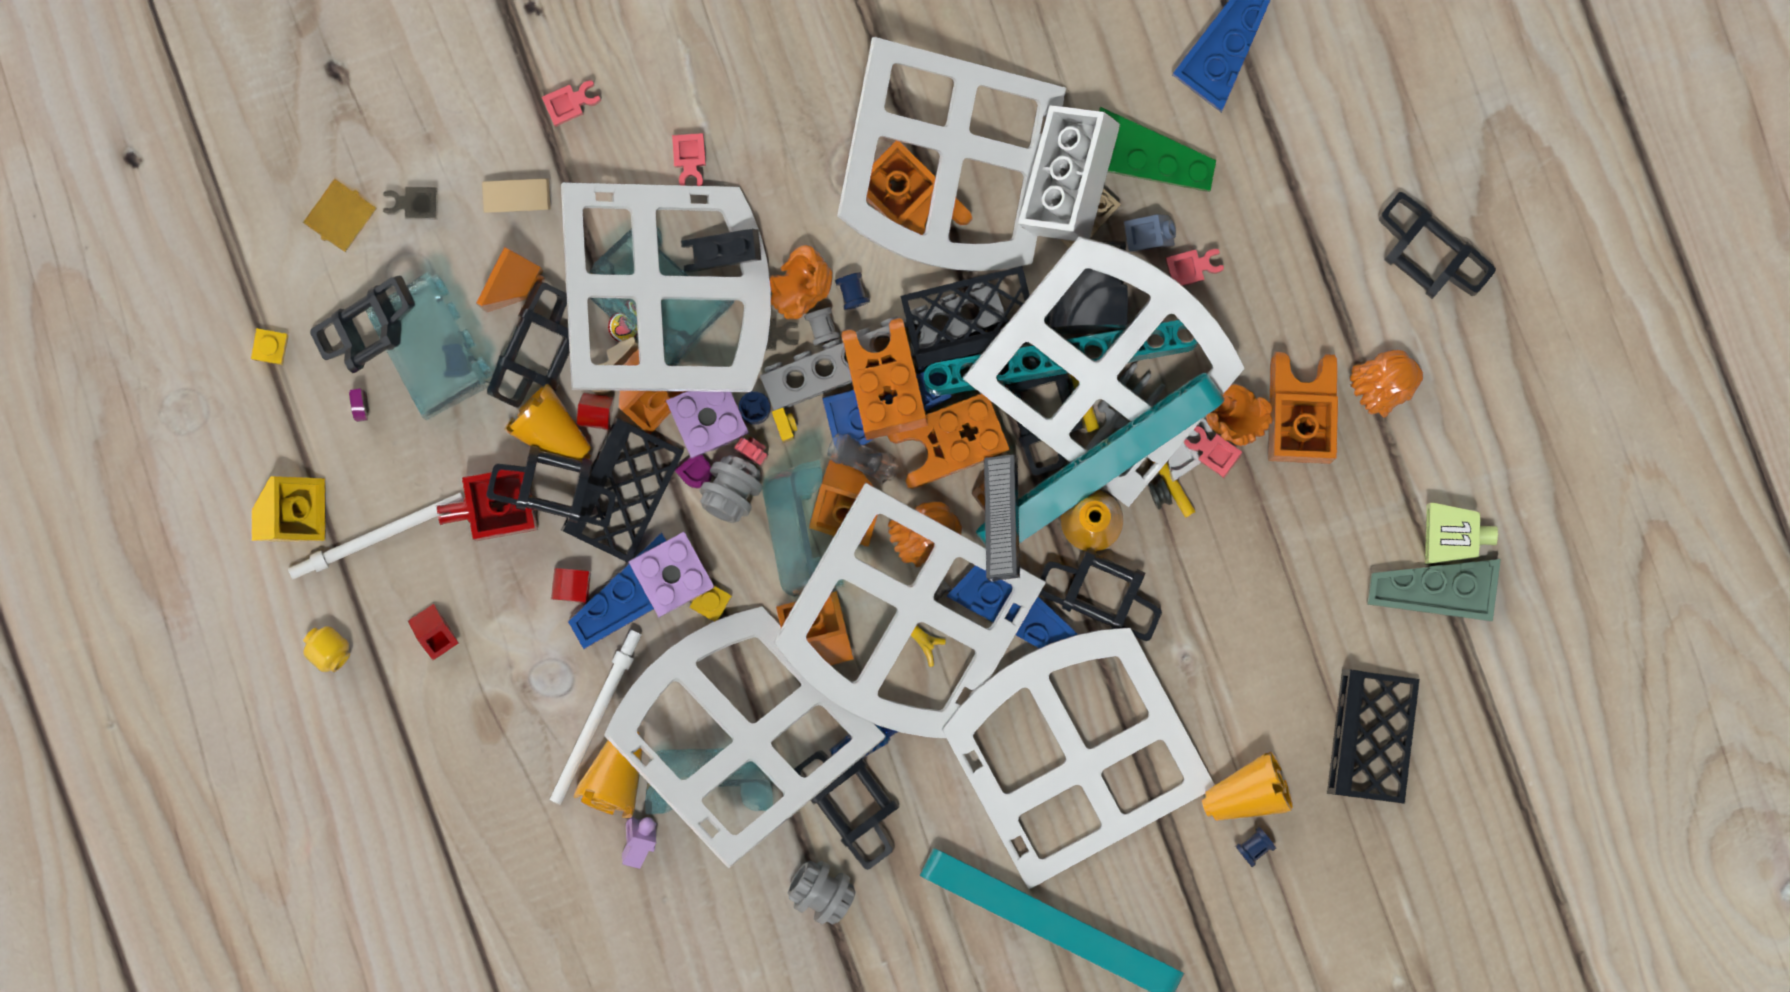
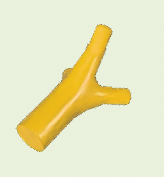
M916 625L910 636L923 650L928 666L933 667L934 658L932 650L934 645H945L946 640L932 637Z

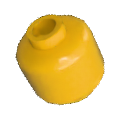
M325 626L319 630L315 627L303 639V642L306 643L303 650L304 657L321 672L338 671L350 657L348 640L331 626Z

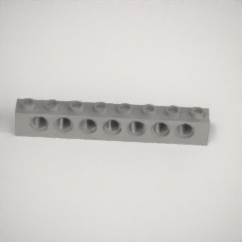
M982 283L973 286L968 296L984 305L992 289ZM996 292L987 307L1003 316L1005 311ZM956 293L941 298L939 302L941 306L954 312L962 297H957ZM965 299V301H964V303L962 304L961 308H962L965 304H968V303H971V302H969L968 300ZM923 305L911 310V313L923 320L929 309L927 305ZM935 307L926 322L932 325V320L937 315H944L948 319L951 316ZM960 308L959 311H958V313H957L956 315L960 316L961 318L965 319L966 321H968V322H970V323L972 324V323L974 322L975 318H974V319H966V318H964V317L962 316V314H961V308ZM984 311L976 327L984 331L997 326L1000 320ZM898 316L881 322L882 328L870 332L869 328L857 331V338L862 348L868 352L877 353L873 347L875 341L879 338L890 340L889 323L891 320L897 319ZM905 318L903 319V323L906 329L908 326ZM954 318L945 334L955 340L962 339L970 327ZM913 320L914 327L918 328L920 323ZM923 326L920 331L921 337L918 340L920 349L933 346L939 335ZM973 330L970 336L977 334L978 332ZM942 337V339H941V341L939 342V344L946 343V342H950V341H948L947 339H945V338ZM840 339L823 345L824 351L812 355L811 351L793 357L795 362L786 366L779 362L764 368L766 374L760 375L774 411L780 408L787 409L852 383L849 365L844 359L846 354L844 344H841ZM908 342L911 356L913 359L915 358V354L912 342ZM820 361H829L834 366L833 372L829 376L822 377L816 373L815 368ZM799 372L804 376V383L801 387L791 388L787 385L786 380L790 373Z

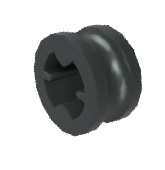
M1162 478L1158 480L1156 485L1148 484L1149 492L1158 510L1162 509V505L1165 503L1168 505L1173 504Z

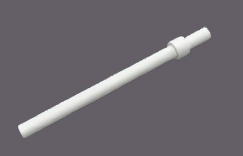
M455 494L324 553L320 550L309 555L310 559L288 568L289 574L292 579H296L314 570L319 572L329 568L328 564L439 516V513L437 514V505L463 502L462 494Z
M630 629L620 652L616 651L612 660L614 665L549 800L561 805L625 669L629 670L634 658L631 656L642 634Z

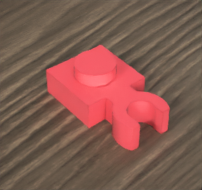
M593 81L584 82L580 86L579 91L573 92L571 85H568L542 97L555 127L584 115L580 106L584 104L595 106L601 102L599 95L594 98H587L585 96L586 91L595 86Z
M704 134L672 135L674 167L684 169L679 177L680 186H686L685 181L690 176L697 179V186H703V178L700 172L697 171V166H706Z
M1211 249L1201 258H1198L1197 250L1165 258L1170 277L1182 286L1204 281L1202 273L1204 271L1217 274L1224 269L1223 265L1214 267L1209 262L1210 257L1220 254L1219 249Z
M1196 426L1194 431L1200 434V441L1193 444L1185 439V446L1189 450H1200L1203 452L1198 460L1225 479L1243 454L1242 451L1225 441L1218 434L1210 441L1204 429Z
M741 437L734 447L736 451L760 467L763 466L768 458V455L764 453L766 447L752 437L749 440Z

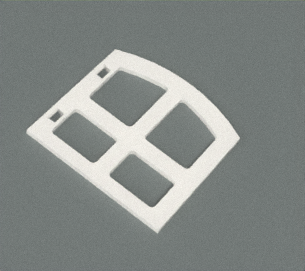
M873 37L837 217L857 233L878 246L904 258L930 266L952 270L987 271L1032 264L1037 236L1022 228L1018 221L1042 136L1040 130L1043 117H1047L1050 105L1063 106L1066 88ZM894 63L949 77L953 80L954 87L947 122L944 127L886 112L884 105L891 69ZM978 86L1033 99L1037 102V112L1029 148L1007 144L970 133L969 126ZM880 136L936 150L940 155L926 230L923 235L886 218L866 203L877 140ZM965 158L1018 171L1023 174L1024 179L1011 240L989 244H964L949 241L948 234L962 162Z
M562 183L561 198L572 390L751 392L762 366L768 342L771 317V287L768 263L760 232L761 260L740 264L741 277L664 276L659 272L656 228L657 210L721 212L730 232L752 228L758 229L753 213L740 187ZM595 192L613 193V202L596 201ZM690 195H708L707 204H691ZM584 208L627 209L630 211L634 260L633 275L589 274L586 271L582 212ZM589 298L633 299L636 302L639 365H594L591 362L587 304ZM661 300L741 301L744 304L743 321L739 344L732 366H668L664 361Z
M1078 237L969 369L963 379L1065 459L1073 462L1086 453L1087 450L1073 440L1069 434L1096 400L1102 399L1130 421L1152 407L1118 381L1117 375L1168 314L1176 315L1200 344L1212 364V369L1208 375L1222 395L1245 368L1231 341L1215 318L1179 282L1156 266L1132 253L1106 243ZM1087 268L1116 277L1150 295L1146 305L1098 361L1090 359L1044 322L1045 316L1083 270ZM1025 342L1033 344L1079 381L1078 387L1051 418L1042 416L996 379L998 373ZM1202 419L1146 456L1155 463L1143 477L1136 469L1146 457L1130 467L1124 474L1117 476L1104 485L1103 488L1129 507Z
M865 483L773 642L788 662L809 684L829 700L850 713L876 725L901 733L930 738H946L942 729L961 706L956 700L963 688L967 687L972 690L969 695L970 697L981 685L990 679L1046 582L1020 568V578L1003 580L1012 585V592L994 623L989 628H984L936 602L934 594L957 557H961L986 571V548ZM877 514H883L934 542V549L912 585H905L854 556L855 550ZM841 579L856 585L897 609L895 616L862 673L854 682L849 681L836 671L806 640V635L834 586ZM1016 603L1021 608L1011 623L1005 619V616L1012 604ZM920 622L930 625L975 650L973 659L945 707L941 710L910 706L878 696L879 688L915 626Z
M762 606L735 613L712 622L668 649L632 685L616 709L604 734L728 869L885 738V735L874 723L850 713L829 700L809 684L788 662L773 642L781 627ZM753 637L758 638L801 683V686L756 723L748 722L696 666L698 661ZM674 681L679 682L733 741L687 780L679 779L637 734V729L650 708ZM821 705L851 735L852 740L808 777H801L772 747L771 742L815 706ZM639 748L652 760L647 766L634 754ZM752 761L783 792L784 796L737 835H732L703 805L702 799L743 765ZM706 819L719 831L713 838L700 825Z
M1131 628L1106 629L1075 635L1048 644L1021 657L981 685L957 709L942 729L1028 890L1205 794V791L1215 785ZM1117 656L1120 658L1148 710V717L1097 746L1086 748L1049 680V674L1081 662ZM1021 688H1028L1061 747L1066 760L1062 765L1010 793H1004L977 746L973 735L983 722L1007 699ZM1163 740L1183 775L1184 780L1182 784L1127 814L1121 813L1101 776L1102 771L1151 743ZM975 750L983 765L975 771L972 770L964 755ZM1080 785L1101 822L1100 828L1044 859L1038 858L1018 821L1019 816L1072 786ZM1020 835L1029 850L1022 854L1021 857L1011 842V839H1015Z

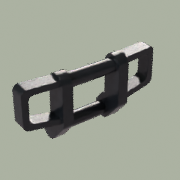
M1399 192L1379 216L1380 223L1399 240L1384 260L1389 265H1396L1426 290L1425 294L1431 299L1437 295L1448 280L1470 296L1477 295L1495 273L1496 268L1475 250V247L1469 242L1465 244L1432 217L1433 213L1422 207L1405 193ZM1397 203L1403 204L1419 216L1406 233L1389 217L1390 211ZM1423 227L1427 228L1457 253L1435 281L1401 254ZM1467 257L1473 260L1485 272V276L1476 286L1455 273Z
M400 275L391 277L382 284L368 290L366 296L346 309L340 308L332 313L330 318L310 330V334L324 360H330L345 354L344 363L347 369L352 373H356L363 369L365 363L387 349L393 350L400 345L402 330L400 320L415 307V301L403 277ZM392 286L395 287L402 301V307L397 312L386 293V290ZM372 307L382 326L381 335L378 341L365 348V344L352 319ZM331 325H334L344 345L343 348L336 351L331 349L324 334L325 329Z
M537 281L534 284L518 314L521 318L507 349L496 363V368L487 388L489 396L518 408L524 401L533 382L543 387L548 384L556 392L560 384L557 382L570 354L569 330L567 327L559 324L567 305V293L541 281ZM544 290L555 294L557 297L550 319L533 312ZM532 323L563 337L546 376L514 362ZM506 370L523 377L514 396L510 399L499 393Z
M1028 356L1033 370L1039 367L1037 358ZM1007 364L1000 371L1001 375L1008 372ZM1069 373L1021 381L1014 384H1004L1006 388L1021 399L1022 392L1051 383H1056L1062 405L1072 394L1067 378H1070ZM1080 419L1070 433L1085 429L1083 419ZM1017 421L1021 434L1019 438L1021 448H1024L1033 475L1048 473L1067 465V459L1058 453L1059 460L1057 463L1039 468L1031 445L1042 442V440Z
M530 445L525 467L495 464L492 468L486 492L488 499L516 505V509L525 511V508L566 517L569 522L577 523L580 521L600 527H607L610 524L616 500L614 492L588 482L592 460L582 458L581 461L541 451L540 447ZM537 463L579 473L571 506L529 496ZM506 470L524 473L518 499L494 493L493 489L498 471ZM586 488L608 497L609 502L603 520L580 515Z
M1087 548L1078 569L1056 562H1048L1045 565L1040 577L1044 581L1049 571L1053 568L1075 574L1065 600L1045 592L1043 588L1039 596L1062 605L1061 608L1070 612L1072 609L1111 626L1110 629L1128 628L1123 626L1134 600L1153 611L1154 617L1146 634L1132 630V632L1140 640H1151L1162 611L1157 606L1136 595L1146 574L1145 572L1138 569L1133 571L1096 555L1097 551ZM1090 566L1130 583L1116 615L1077 598Z
M818 750L795 767L794 770L799 776L806 777L803 769L815 759H819L824 763L830 757L823 750ZM862 757L810 801L813 805L817 803L842 837L840 841L845 848L848 847L863 868L869 870L895 849L893 842L880 822L897 810L899 805L895 800L891 801L865 767L867 763ZM856 774L881 807V810L852 831L826 795ZM874 827L885 846V851L875 859L868 860L854 841Z

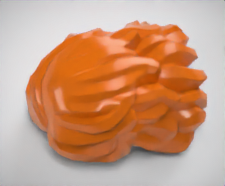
M808 245L800 246L790 254L788 261L781 266L782 271H787L784 276L772 275L769 278L771 292L773 293L771 305L778 309V313L784 314V317L788 320L801 318L818 301L826 298L832 287V270L820 253Z
M1390 350L1378 354L1375 360L1353 366L1352 375L1350 376L1352 383L1350 386L1355 389L1354 394L1356 397L1363 395L1360 404H1365V409L1368 410L1367 413L1371 415L1379 413L1381 417L1385 418L1389 412H1392L1394 407L1403 404L1406 400L1412 399L1423 380V371L1405 351Z
M1238 384L1230 385L1223 394L1225 398L1223 403L1206 415L1207 423L1212 430L1221 435L1225 441H1230L1239 446H1246L1256 441V437L1264 436L1265 431L1269 428V424H1272L1273 421L1271 415L1272 405L1264 398H1255L1253 392Z
M929 502L922 503L916 507L915 510L961 535L962 525L958 517L950 511L949 506L945 503ZM890 520L888 522V527H890L888 533L892 535L890 537L891 543L898 542L894 548L895 552H899L898 557L901 558L903 563L913 562L916 568L921 567L922 563L926 562L934 549V542L900 523Z

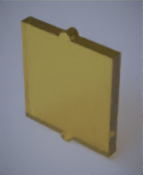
M334 178L303 223L321 235L322 241L328 240L346 253L377 208L360 197L357 190H350Z

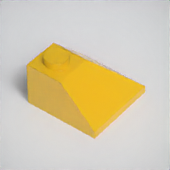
M270 476L252 508V541H325V478Z

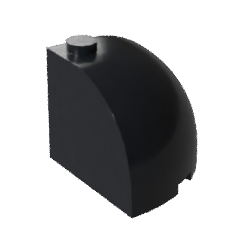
M1102 241V243L1126 250L1125 241ZM1090 268L1084 269L1045 316L1044 322L1057 333L1102 334L1124 330L1127 327L1128 286L1124 284L1125 281Z

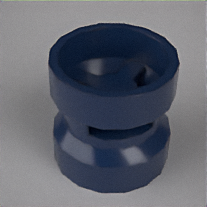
M751 391L741 398L739 411L747 423L759 425L769 418L771 406L764 394Z

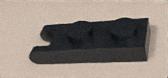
M752 228L681 241V248H693L694 264L683 266L684 272H695L761 260L758 229Z

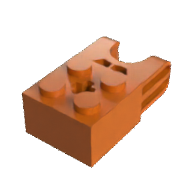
M896 140L873 163L866 201L886 218L923 235L928 220L936 177L900 141ZM894 180L898 183L903 180L905 182L903 185L905 190L893 192L891 190V181ZM955 198L952 219L959 225H967L973 220L972 215Z
M901 318L891 320L889 323L890 342L883 351L871 353L862 348L855 331L850 329L842 332L843 344L866 440L928 426L907 335ZM887 394L896 396L893 398L892 404H886L885 400L881 401V399L885 398Z
M1275 352L1270 364L1269 403L1272 405L1271 415L1273 421L1272 424H1269L1268 461L1331 464L1337 459V358L1333 354H1326L1318 363L1315 380L1305 383L1297 380L1292 374L1289 356L1284 352ZM1300 423H1303L1305 429H1309V432L1305 435L1301 434L1297 429Z
M983 394L925 415L928 426L887 435L889 441L895 444L914 440L923 444L927 450L928 458L921 468L909 473L905 480L908 489L918 488L984 463V458L1002 456L1010 451L992 403ZM969 426L970 429L975 428L977 430V434H974L975 440L969 441L967 437L961 438L960 433L964 432L963 427Z

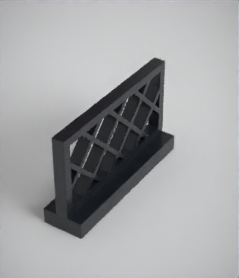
M1023 266L901 295L900 298L918 371L926 369L931 364L982 355L1002 331L1000 327L1003 322L1006 324L1009 322L1006 317L1016 303L1019 306L1024 304L1017 300L1021 292L1024 302L1030 297ZM1018 275L1020 289L1015 297L999 289L1005 277ZM999 279L995 286L989 283V281ZM982 283L992 289L984 305L968 296L974 285ZM968 287L965 294L958 289ZM953 291L962 297L954 312L938 304L944 292ZM996 292L1012 301L1003 316L987 307ZM938 294L934 301L928 298V296ZM921 298L931 304L923 320L911 313L908 301ZM965 299L981 308L972 324L956 315ZM935 307L951 316L942 331L926 322ZM984 311L1000 320L994 331L985 332L976 327ZM954 318L970 327L962 339L955 340L945 334ZM913 320H915V321H917L918 323H920V325H919V327L917 328L916 331H915V327H914ZM923 326L939 335L933 346L920 349L917 336ZM973 330L980 333L978 335L970 336ZM942 337L945 338V339H947L948 341H950V342H946V343L939 344V342L941 341Z
M615 418L590 469L588 482L604 488L608 478L610 479L612 486L604 489H613L619 507L614 508L612 513L621 511L626 528L609 533L608 528L603 527L605 535L592 539L582 534L587 523L580 521L573 523L569 522L568 518H566L561 531L629 563L684 451L619 418ZM630 433L643 439L646 451L629 456L625 443ZM648 441L658 446L650 449ZM664 448L675 454L669 466L657 470L651 452ZM623 449L625 458L618 460ZM648 454L653 472L636 477L631 459ZM627 461L633 479L615 484L612 475L614 466ZM666 471L661 482L659 473ZM655 475L659 488L656 494L644 498L638 480ZM634 482L640 499L623 505L617 488ZM586 488L580 515L590 517L596 506L598 514L590 518L604 519L603 516H605L606 511H601L598 502L600 493ZM653 499L649 508L647 509L645 501ZM641 503L645 517L642 522L630 526L624 509ZM638 527H639V529H638V531H637V533H636V535H635V537H634V536H633V533H632V529H635V528H638ZM628 531L632 544L625 555L614 549L611 537ZM607 538L609 546H606L598 541Z
M1342 669L1327 794L1405 804L1420 679ZM1365 678L1376 680L1383 690L1371 700L1363 692ZM1383 681H1389L1393 683H1391L1387 687ZM1399 683L1410 684L1409 698L1400 704L1391 693V690ZM1384 695H1387L1396 708L1383 718L1373 704ZM1362 699H1363L1364 702L1366 703L1363 707H1361V706H1362ZM1408 705L1406 713V711L1403 708H1405ZM1370 708L1379 722L1368 731H1365L1359 723L1360 715ZM1400 712L1406 720L1405 729L1396 736L1387 724V721ZM1383 726L1392 740L1379 749L1370 735ZM1358 730H1359L1360 733L1362 734V736H1360L1359 738H1358ZM1402 737H1404L1403 744H1402V742L1400 741V739H1401ZM1366 739L1375 753L1362 763L1356 755V747ZM1396 743L1402 751V758L1392 767L1383 753ZM1379 757L1388 771L1375 780L1366 766ZM1356 762L1358 767L1354 769V763ZM1400 768V774L1398 775L1396 770ZM1362 770L1371 782V785L1362 792L1351 791L1353 777ZM1391 774L1398 782L1397 796L1386 795L1379 786ZM1375 788L1379 794L1369 792Z

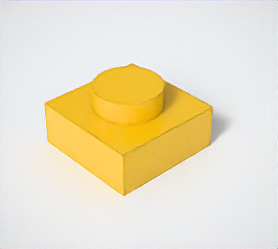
M256 328L251 359L283 365L289 335Z
M784 408L772 411L782 442L786 443L794 440L792 432L798 429L792 413L785 414Z
M716 586L694 599L689 607L714 622L720 619L732 598L730 594Z

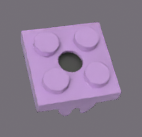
M687 391L666 400L691 459L706 452L714 451L721 446L728 445L734 440L749 434L731 392Z
M685 532L629 561L659 618L715 588Z

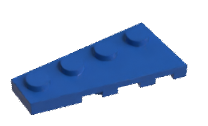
M1229 0L1176 68L1172 76L1222 113L1270 0Z
M924 371L916 373L924 411H927L951 398V394L942 396L930 394L924 385ZM936 372L930 376L929 381L934 386H942L946 383L947 379L943 373ZM854 390L822 398L838 459L840 458L838 449L842 443L848 441L860 447L873 440H866ZM887 394L881 401L885 400L886 404H892L893 398L896 396Z
M661 532L636 557L666 542L667 540ZM628 564L568 623L583 649H586L651 612L654 608L631 565Z
M975 565L952 589L947 597L994 623L1012 592V585L1003 580L989 581L986 578V571ZM1037 596L1015 635L1040 649L1048 644L1078 634ZM1013 603L1005 619L1012 623L1021 606Z

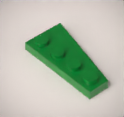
M1099 108V112H1105L1120 124L1107 173L1205 192L1211 191L1217 160L1105 108Z

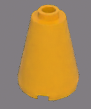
M548 384L536 391L520 407V412L517 414L518 418L515 420L512 417L504 428L507 433L525 444L540 447L541 451L581 461L582 458L590 459L591 457L588 453L591 448L590 444Z
M1097 490L1063 513L1060 521L1063 534L1073 546L1083 551H1086L1087 548L1101 551L1111 546L1118 539L1123 527V514L1119 504L1111 495ZM1091 511L1099 514V522L1094 523L1089 519Z
M608 740L576 787L573 797L576 799L582 796L581 803L601 812L613 815L615 810L623 811L622 818H632L635 811L639 772ZM639 748L634 754L641 761L642 749Z
M1264 753L1205 791L1206 798L1202 799V805L1208 817L1213 816L1216 821L1291 811L1293 803L1286 780H1283L1280 771L1282 769L1274 753Z

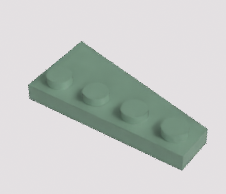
M1501 559L1371 573L1367 605L1492 622Z

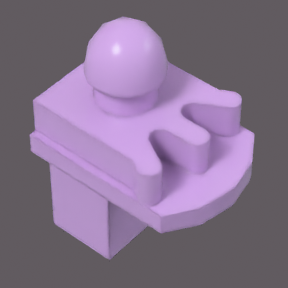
M632 817L626 821L627 844L622 853L623 865L640 869L648 852H654L656 844L655 827L657 824L652 818L645 817L640 820Z

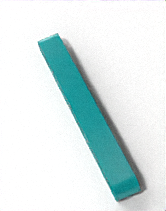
M1180 320L1160 323L1152 334L1159 335L1163 339L1164 344L1161 347L1153 348L1145 341L1129 362L1186 353L1194 350L1198 342L1195 338L1191 342H1183L1178 338L1177 333L1182 329H1187ZM1124 330L1073 338L1067 341L1084 354L1087 346H1098L1102 354L1099 358L1092 359L1093 361H1098ZM1033 345L1019 348L1007 362L1008 372L1004 375H997L996 379L1004 385L1066 374L1068 372ZM981 355L931 364L924 373L926 390L935 396L976 390L961 377L960 373L964 368L972 367ZM1028 356H1034L1039 360L1040 365L1034 370H1029L1023 366L1022 361ZM941 372L947 377V381L942 386H934L929 381L930 376L933 373Z
M1202 373L1020 497L1018 499L1019 544L1219 407L1225 398L1209 375ZM984 522L976 530V534L981 539L983 544L986 546V529Z
M934 847L919 875L1149 992H1176L1185 974Z

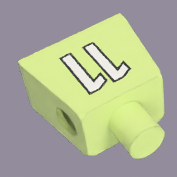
M1438 503L1426 505L1425 564L1479 557L1480 545H1497V526H1480V512Z

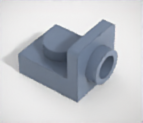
M1157 214L1124 221L1129 252L1175 245L1176 227L1169 215Z

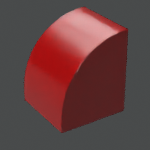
M583 393L578 403L577 425L609 430L614 397Z
M554 568L551 600L588 603L591 572Z
M434 604L408 620L416 639L432 660H435L459 644L451 628Z

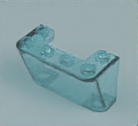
M429 271L406 284L415 301V307L400 320L402 324L400 345L393 350H386L418 411L426 421L488 388L489 378L493 375L486 360L482 356L477 358L474 355L471 347L475 346V342L467 329L461 331L456 321L461 317L452 301L446 303L445 296L449 294V291L442 278L438 274L432 275ZM395 291L388 297L397 312L402 307V301L397 291ZM370 307L366 310V313L380 338L382 326L373 308Z

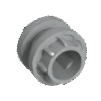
M725 456L721 462L713 463L710 472L716 479L713 483L704 482L699 490L702 495L700 502L703 509L723 521L735 523L740 521L742 516L749 515L752 506L746 500L749 495L758 496L763 488L760 483L762 477L760 471L749 462L735 456Z
M809 861L802 865L792 880L788 889L789 899L794 902V909L801 913L807 910L808 907L815 910L814 920L820 924H824L826 921L831 924L838 923L845 916L856 894L855 887L849 883L850 877L844 873H839L835 878L828 875L830 865L824 861H820L817 864Z

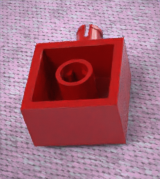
M506 470L498 471L493 489L494 493L518 499L524 473ZM491 472L462 477L465 493L463 502L437 505V514L451 512L449 515L438 516L440 526L468 520L472 538L475 541L538 530L535 510L525 508L524 511L516 509V505L508 504L503 506V511L500 512L499 509L493 507V503L497 501L488 499L486 496Z

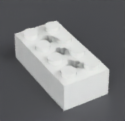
M1050 105L1018 224L1036 236L1076 241L1078 237L1090 239L1120 124L1105 112Z

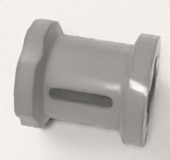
M831 307L804 316L805 320L810 322L815 338L813 340L815 346L840 338L839 333L835 332L830 316L832 313Z

